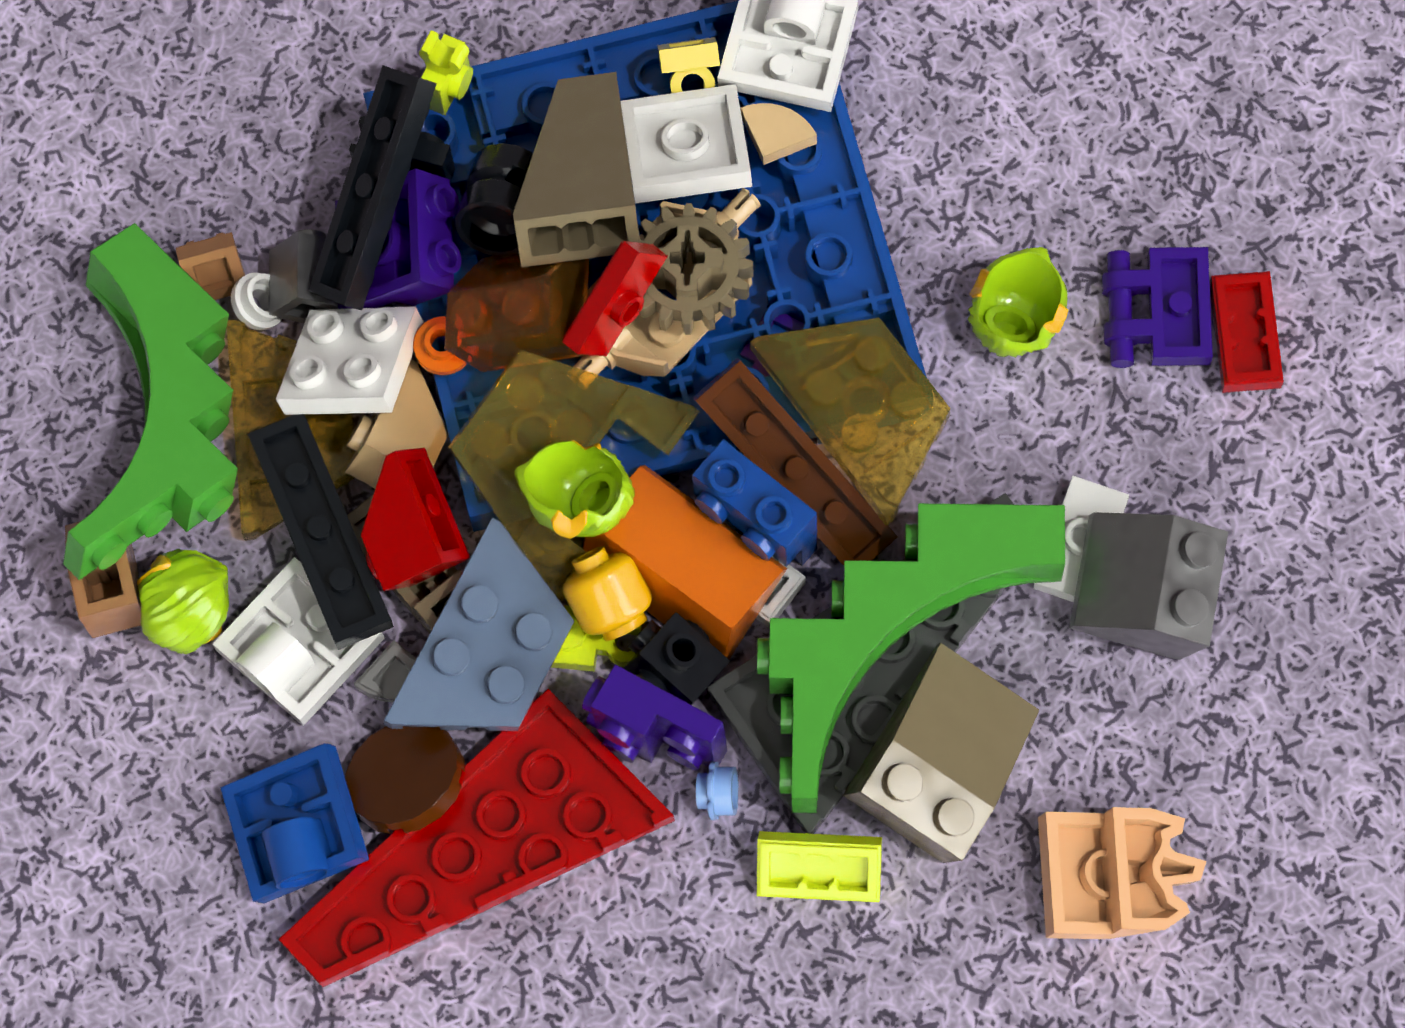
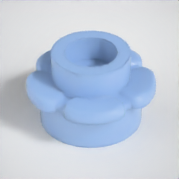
M711 762L708 773L697 774V808L707 809L710 820L716 821L719 819V816H735L737 813L739 782L736 767H719L718 762Z

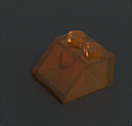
M519 252L509 256L481 258L447 293L444 349L481 372L585 356L576 354L562 341L588 297L589 259L521 268Z

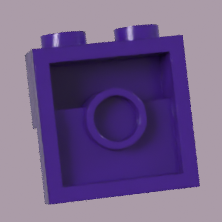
M416 168L408 172L393 215L391 228L387 233L375 269L373 283L369 288L363 308H379L395 301L415 306L454 291L453 273L460 269L461 254L458 247L452 242L451 217L457 214L459 199L455 190L450 186V179ZM338 200L335 201V209H336ZM338 303V309L351 308Z
M616 664L607 679L601 676L595 679L584 698L582 709L589 712L586 723L596 728L598 734L605 738L602 742L603 745L615 756L627 762L633 763L636 756H639L652 763L661 745L665 743L669 746L666 753L672 759L697 771L701 764L709 767L711 762H718L720 765L728 751L722 721Z

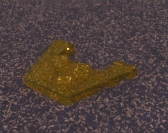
M518 350L448 448L496 517L556 597L563 601L565 598L563 594L564 582L575 572L572 561L586 553V551L570 539L559 536L555 531L537 522L514 476L515 468L528 462L546 445L557 441L575 440L583 447L600 443L617 419L663 454L669 455L700 411L692 405L626 385L524 350Z

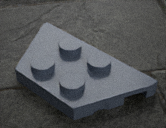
M493 517L490 520L389 709L383 725L391 729H403V726L440 727V730L486 728L488 731H518L567 638L574 620L499 520Z

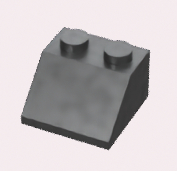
M1101 512L1090 514L1069 628L1178 660L1209 647L1228 531L1176 515Z

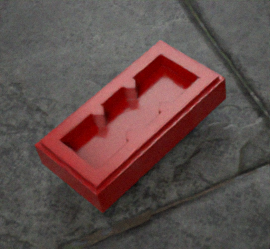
M631 241L621 242L564 335L562 343L576 354L607 356L624 327L632 323L640 314L644 306L643 296L668 255L653 244Z
M1270 271L1211 276L1210 294L1222 393L1282 388L1284 380Z

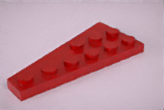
M547 689L531 704L518 731H502L465 765V772L461 769V777L459 779V783L462 786L456 801L441 818L421 830L405 833L402 829L395 830L368 855V861L355 867L278 940L322 987H325L675 821L674 815Z

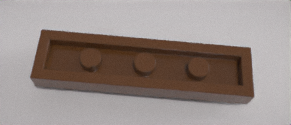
M739 358L735 359L693 397L745 457L817 512V537L843 566L844 561H872L898 538L893 530Z

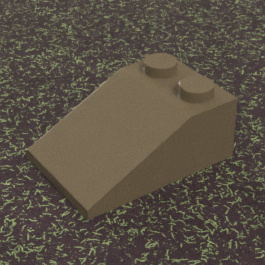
M941 642L937 643L842 796L942 863L963 861L993 812L1039 713V709Z

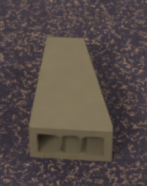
M616 72L558 79L513 212L521 268L614 255L623 241L640 243Z

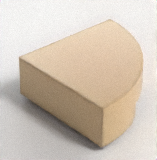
M770 103L751 104L740 108L744 125L763 165L817 144V134L805 118L789 108Z

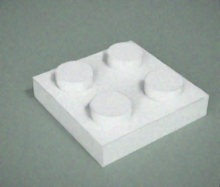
M736 84L620 101L635 204L753 187Z

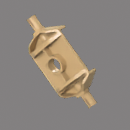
M742 188L721 212L717 211V224L721 226L726 221L733 219L737 223L735 239H738V228L761 206L759 200L753 194L750 196L749 190ZM663 201L659 205L660 215L653 223L656 226L662 223V208L668 207L674 217L683 216L685 205ZM694 208L695 216L703 218L707 210ZM642 234L639 236L640 239H645ZM701 238L711 248H718L712 242ZM669 242L665 243L660 248H664ZM691 252L687 253V264H684L682 272L684 274L685 286L690 284V274L693 273L695 265L692 262ZM599 278L585 293L580 288L575 292L579 310ZM752 278L743 279L745 282L749 284L750 288L752 285ZM711 290L704 298L710 296L716 290ZM657 311L645 319L639 314L632 323L624 327L607 356L583 355L566 374L573 383H577L578 387L583 390L587 389V386L606 366L611 370L618 366L641 376L665 377L709 330L702 320L694 321L691 335H685L682 321L674 320L672 325L664 331L660 329L659 313ZM721 312L715 314V323L723 316Z

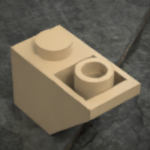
M410 360L392 413H373L371 418L363 415L346 445L355 450V453L345 473L375 489L386 455L397 450L425 447L434 467L449 435L416 361Z

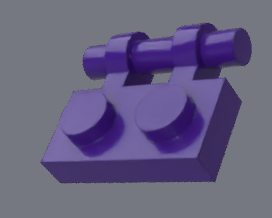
M1208 247L1149 248L1147 255L1148 269L1131 270L1130 253L1128 251L1115 250L1107 254V272L1102 275V294L1108 298L1109 321L1103 325L1104 344L1110 347L1111 366L1116 368L1133 366V346L1137 344H1151V366L1211 365L1213 351ZM1149 295L1150 319H1132V296Z

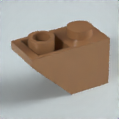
M80 522L65 525V547L68 531ZM132 544L127 546L126 551L115 564L105 570H100L97 567L80 580L68 570L78 618L92 638L141 626V601L137 580L140 577Z

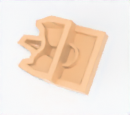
M1112 807L1105 813L1045 812L1038 817L1046 938L1113 939L1166 930L1188 915L1190 911L1187 903L1173 894V886L1200 881L1207 861L1177 853L1170 847V839L1182 834L1185 818L1152 808Z

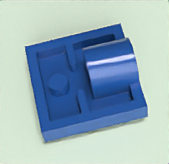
M323 743L220 787L253 902L265 904L369 860L339 755L334 745Z

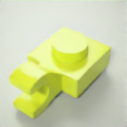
M432 30L419 51V55L426 65L421 78L437 83L429 109L446 115L453 99L460 100L466 94L472 80L473 68L469 64L468 55L470 51L465 42L446 34L440 40L438 33Z

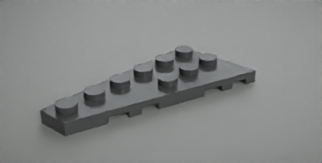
M1006 493L988 503L1014 505ZM904 558V559H902L901 561H917V560H905V558ZM1007 587L967 598L939 611L906 633L868 670L848 699L829 741L819 780L817 813H792V794H780L779 791L780 757H792L793 734H781V697H793V694H770L769 674H757V655L707 687L708 695L804 833L814 834L843 798L842 795L937 643L941 642L954 652H957ZM830 606L812 619H844V617H831L832 606Z

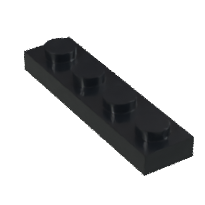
M382 65L309 288L310 292L358 310L363 309L437 83Z
M294 414L248 433L337 650L393 628L390 615L367 565L365 556L305 415Z

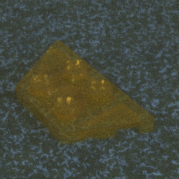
M880 318L758 336L750 341L753 354L886 526L895 519L899 505L913 479L916 480L933 442L937 441L950 417L951 408Z
M228 320L227 340L231 388L233 389L232 408L236 464L238 468L241 532L245 541L258 538L284 522L248 433L292 416L284 415L276 401V397L298 341L279 334L277 338L248 329L244 322ZM304 414L334 486L338 489L355 478L345 473L355 453V450L346 446L355 429L354 414Z

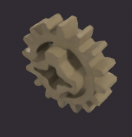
M692 203L685 204L683 216L674 217L669 208L664 207L661 209L662 223L658 226L647 219L641 222L642 235L645 239H640V243L653 244L668 255L643 296L644 306L640 315L645 319L657 311L659 313L660 329L664 331L672 325L674 320L682 321L685 335H691L694 321L702 320L707 329L712 331L715 329V314L718 312L731 319L736 316V306L732 298L747 300L749 297V284L743 280L754 276L753 261L745 258L750 254L749 241L747 238L735 239L737 223L733 219L719 226L717 224L716 208L710 207L702 218L695 216ZM701 238L712 242L718 248H711ZM669 242L664 248H660L665 243ZM691 252L692 262L695 265L693 273L690 274V284L685 286L684 274L682 272L684 264H687V253ZM657 289H666L676 300L666 297ZM711 290H716L713 294L704 298Z

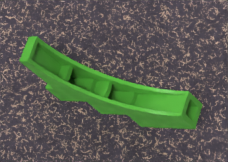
M135 223L90 251L86 287L109 312L120 328L132 352L143 392L145 428L139 446L126 472L112 492L90 515L68 531L63 565L78 580L97 567L100 570L111 567L122 557L127 546L143 535L147 538L156 535L169 523L171 518L188 532L204 519L208 522L218 519L227 511L234 500L232 494L238 468L211 443L225 430L229 423L228 414L233 389L208 366L224 349V338L229 313Z
M918 503L917 524L905 523V560L917 561H844V580H832L831 617H844V619L770 618V638H758L757 674H769L770 694H793V697H781V734H793L792 757H780L779 785L780 794H792V813H817L819 780L825 753L836 722L851 694L865 674L894 643L915 626L939 611L967 598L1010 586L1062 581L1065 567V505Z

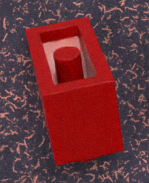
M425 447L397 450L386 455L363 526L361 538L367 550V565L372 575L380 582L383 591L414 586L470 559Z

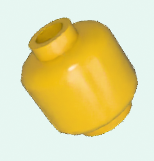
M600 546L580 555L572 561L575 572L564 582L563 594L581 629L585 633L602 635L604 641H610L630 633L647 621V616L644 612L651 605L652 594L641 572L630 556L624 553L608 554L605 547Z

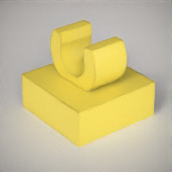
M715 37L657 45L661 72H673L670 77L672 93L683 92L681 82L688 74L699 75L703 79L704 89L715 87L714 77L707 68L720 66L718 45Z

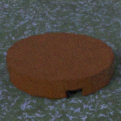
M385 726L370 735L358 748L345 773L355 813L362 822L377 832L390 834L387 829H402L405 833L421 830L441 818L456 801L462 787L459 779L461 777V769L465 772V759L449 732L440 730V727L403 726V729H391Z

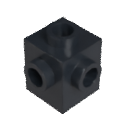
M675 612L661 627L651 620L627 646L635 653V656L623 669L692 705L730 660L710 643L708 635L701 627L689 620H685Z

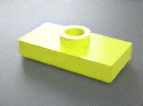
M759 831L757 839V896L880 902L882 837Z

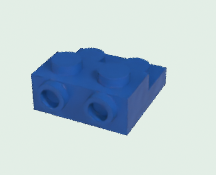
M724 439L692 474L694 495L697 496L694 501L698 508L716 523L722 524L725 520L729 521L744 533L741 536L744 544L763 560L769 561L773 556L786 567L792 560L803 566L817 550V512Z

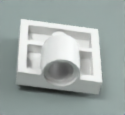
M739 0L717 77L718 86L736 84L737 92L831 112L858 12V0Z
M416 306L363 308L362 310L354 308L309 310L276 397V401L284 415L392 413L414 351L413 341L415 334L424 323Z
M294 557L218 637L213 646L220 655L304 726L385 638L381 632L337 650L302 563Z

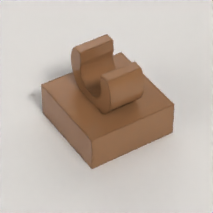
M223 232L218 233L215 237L194 242V240L189 241L186 245L176 247L180 267L214 300L231 296L234 284L246 275L232 232L226 234Z

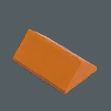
M642 465L630 476L635 496L633 498L634 504L627 512L625 518L621 519L619 524L608 532L595 537H585L582 554L594 548L604 546L608 554L624 553L630 556L641 572L652 594L651 605L646 611L663 624L677 612L685 620H689L701 627L708 635L710 643L726 658L730 659L787 568L772 557L769 561L760 558L744 544L741 534L724 522L719 524L713 521L698 508L693 499L652 469Z

